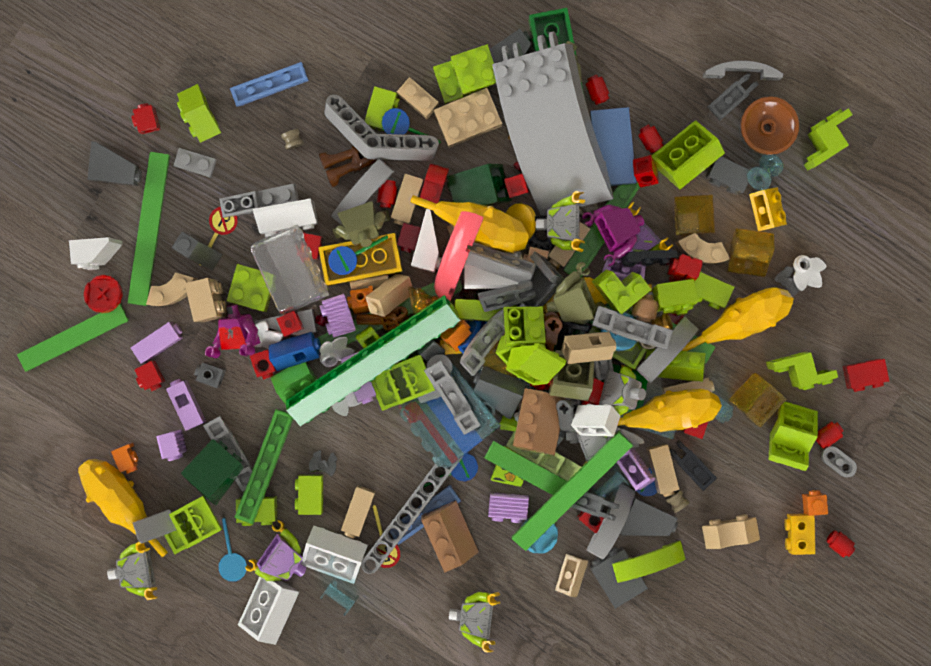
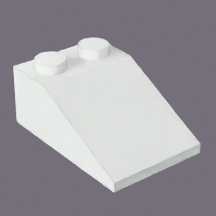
M426 209L411 266L435 273V269L438 270L442 258L439 257L431 211Z

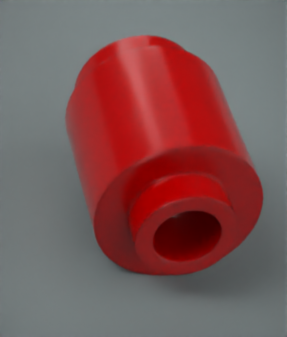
M594 75L587 79L588 82L585 86L591 100L596 105L610 99L608 96L610 93L602 76Z
M648 124L639 130L641 133L638 137L645 149L649 150L651 154L664 146L662 143L663 139L655 126L651 127Z
M386 180L378 188L376 203H379L380 207L391 208V205H395L397 195L396 181Z
M831 421L817 431L816 442L822 449L826 446L830 447L843 437L842 432L844 430L837 422L834 424Z
M833 530L826 539L828 546L843 558L845 556L850 557L856 549L854 547L855 542L841 531Z

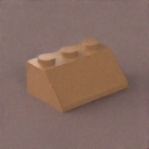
M525 388L513 446L518 449L555 456L560 432L556 405L560 400H565V398L550 396L547 392Z
M456 500L421 515V521L444 573L463 565L479 552Z

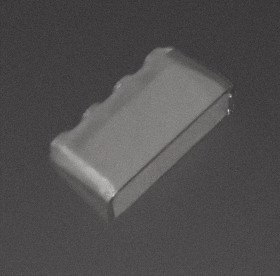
M298 224L251 245L255 261L272 299L282 315L329 296L327 285L321 278L319 267L313 260L312 251L307 246L304 233Z

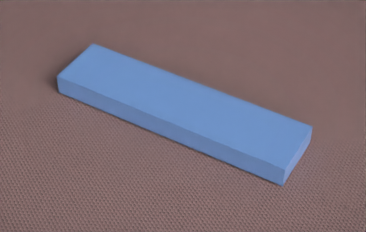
M300 62L231 87L230 90L236 106L239 107L309 80L303 64Z
M451 485L433 496L399 541L398 545L424 527L421 515L455 500L457 503L461 501ZM408 514L405 517H403L401 521L403 523H409L411 517ZM395 528L390 529L389 532L392 537L397 539L399 537L398 530Z

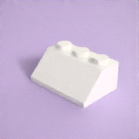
M312 199L253 209L259 233L265 234V237L276 236V232L284 231V234L296 232V228L303 227V230L314 229V225H318L315 202Z
M109 237L69 240L71 264L77 265L78 268L97 270L99 266L107 264L123 245L122 241Z
M521 252L507 253L522 259ZM466 263L463 268L465 289H494L518 284L516 281Z
M313 526L305 546L301 564L354 584L368 545L324 528Z
M259 576L238 626L257 641L276 645L299 592L282 581H266Z

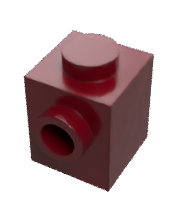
M403 223L397 246L401 247L400 251L411 253L412 250L415 251L421 230L420 227Z

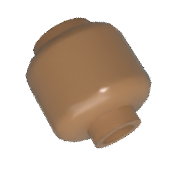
M646 294L633 305L632 316L636 317V320L651 323V320L656 319L659 304L658 301L653 299V295Z

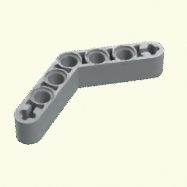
M330 95L327 98L324 110L325 116L365 158L418 161L434 159L439 144L435 137L430 135L376 134L342 97Z

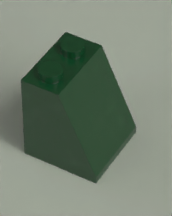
M485 164L447 176V187L451 192L452 202H472L489 207L512 201L504 181L506 175L503 164Z
M212 439L181 474L216 506L244 467L240 463L242 459L235 453L231 455L226 451L228 447L222 441L217 443Z

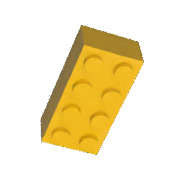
M387 234L388 239L357 255V266L347 275H338L332 271L328 263L331 251L340 246L349 247L356 252L363 248L360 243L354 245L350 241L318 247L325 285L332 286L403 272L396 234ZM381 235L377 238L371 239L372 243L386 235Z

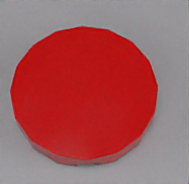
M107 275L94 277L90 283H87L84 290L85 303L93 311L102 314L116 309L121 303L123 296L122 287L119 282Z

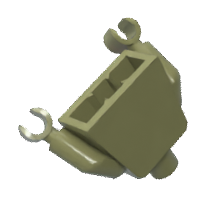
M372 201L337 213L341 225L333 228L332 231L337 239L342 237L345 240H351L354 245L360 243L362 247H369L372 244L371 239L379 236V229L382 228L383 223L391 220L389 211L376 212Z
M584 262L577 264V271H573L556 288L554 301L547 303L548 312H559L564 322L570 321L581 325L586 324L594 319L598 306L605 307L602 302L594 303L584 277L580 278L581 275L586 276L590 273L589 268L582 271V268L586 265Z

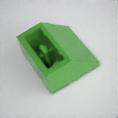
M307 362L288 367L270 377L276 393L285 405L287 399L317 380Z

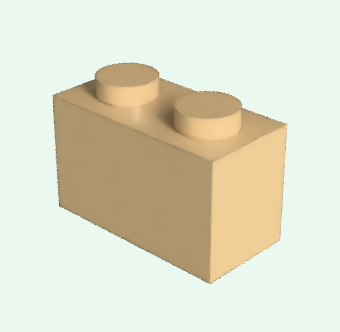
M410 77L397 91L398 96L426 120L439 106V102Z

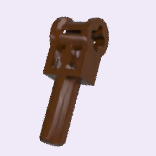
M399 306L385 317L375 314H360L356 316V323L358 325H383L385 330H393L409 319L407 316L408 311L405 307Z
M550 311L544 314L545 346L547 350L553 352L554 345L557 344L558 332L562 329V322L557 313Z

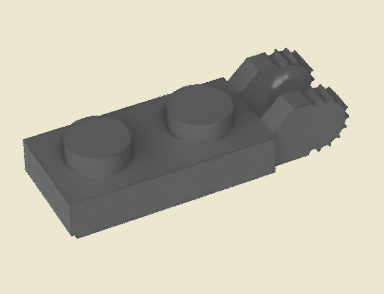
M749 72L739 81L734 82L707 106L719 121L748 97L749 93L759 85L757 81L753 82L747 90L741 86L743 82L750 78Z
M526 280L520 281L517 285L514 284L478 293L484 312L533 299L536 296V292L532 289V281Z
M586 492L571 507L597 517L615 521L616 516L603 512L604 505L612 509H619L620 505L608 501L604 497Z

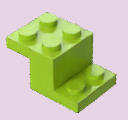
M488 44L451 56V61L433 67L445 104L476 93L481 88L496 84L492 66L494 62Z
M849 108L845 111L839 109L826 118L827 122L824 119L810 128L812 132L807 134L817 152L807 157L808 162L803 164L807 171L849 146L836 126L853 115Z
M801 352L766 362L767 368L774 370V372L788 371L792 386L803 390L814 388L816 383L822 385L833 383V379L838 378L836 370L825 369L816 372L811 352Z
M421 355L393 365L390 370L383 371L371 381L382 411L435 391L433 384L424 372L426 366Z
M780 401L778 405V419L770 433V461L804 471L807 470L809 466V452L817 438L818 411Z
M203 495L169 514L177 530L164 536L173 553L177 554L221 531L222 527Z

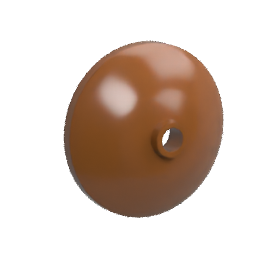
M764 97L754 101L747 107L741 119V133L744 141L751 149L764 155H775L787 150L794 143L799 132V119L794 108L785 100L777 97ZM764 125H769L770 130L766 131Z

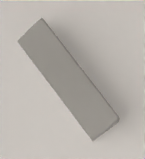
M476 242L473 243L472 247L469 245L467 247L470 252L466 264L518 283L526 280L531 281L536 264Z

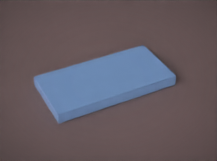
M629 107L590 111L591 123L601 154L606 162L610 185L636 184L633 170L634 153Z

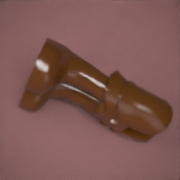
M354 146L337 154L329 155L326 152L318 154L324 170L352 158L350 163L326 171L332 188L338 185L340 177L354 171V174L357 171L360 172L378 159H362L361 153Z

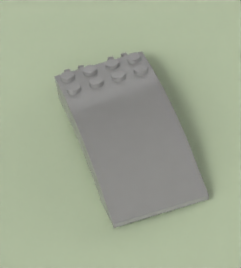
M553 31L549 33L550 48H547L543 35L537 37L540 51L526 55L522 54L521 46L518 42L513 43L515 58H511L509 47L507 45L503 46L502 55L504 61L492 64L511 142L524 179L540 214L543 216L547 215V211L551 209L552 205L563 198L571 196L575 191L584 192V194L579 196V200L584 199L585 203H576L579 204V207L614 199L606 162L601 154L586 106L573 45L565 43L559 45L557 35Z

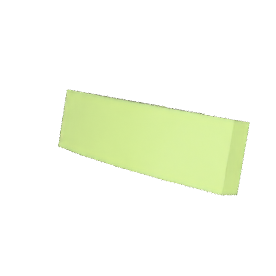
M515 431L506 445L567 481L581 468L580 465L555 452L554 456L514 447Z

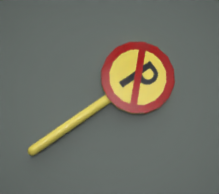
M221 207L212 211L209 217V225L215 233L208 246L212 247L218 234L227 235L234 231L238 223L237 216L223 218Z
M373 505V511L379 535L381 537L383 531L376 505ZM379 544V553L386 554L387 546ZM396 545L381 565L382 568H391L398 563L400 559L398 545Z

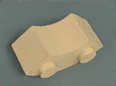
M696 233L675 242L684 255L690 256L691 259L702 260L704 264H715L730 259L722 242L707 243L700 239Z
M175 273L167 284L151 286L146 305L169 306L187 297L184 283L197 281L198 278Z
M747 514L738 515L736 519L721 521V519L710 520V524L702 526L706 549H722L735 545L750 544L760 540L756 517L748 518Z

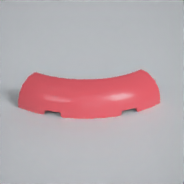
M467 211L460 213L436 274L434 288L438 298L445 295L451 302L470 252L467 247L468 245L472 247L483 222V216Z

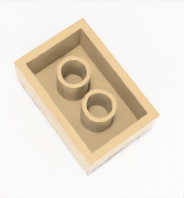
M488 88L434 110L448 148L502 127V122Z
M205 278L184 283L194 322H208L226 317L227 304L225 301H222L223 287L221 282L218 283V280Z

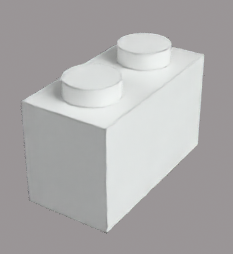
M608 404L578 405L571 426L579 435L614 436L620 415L613 406Z

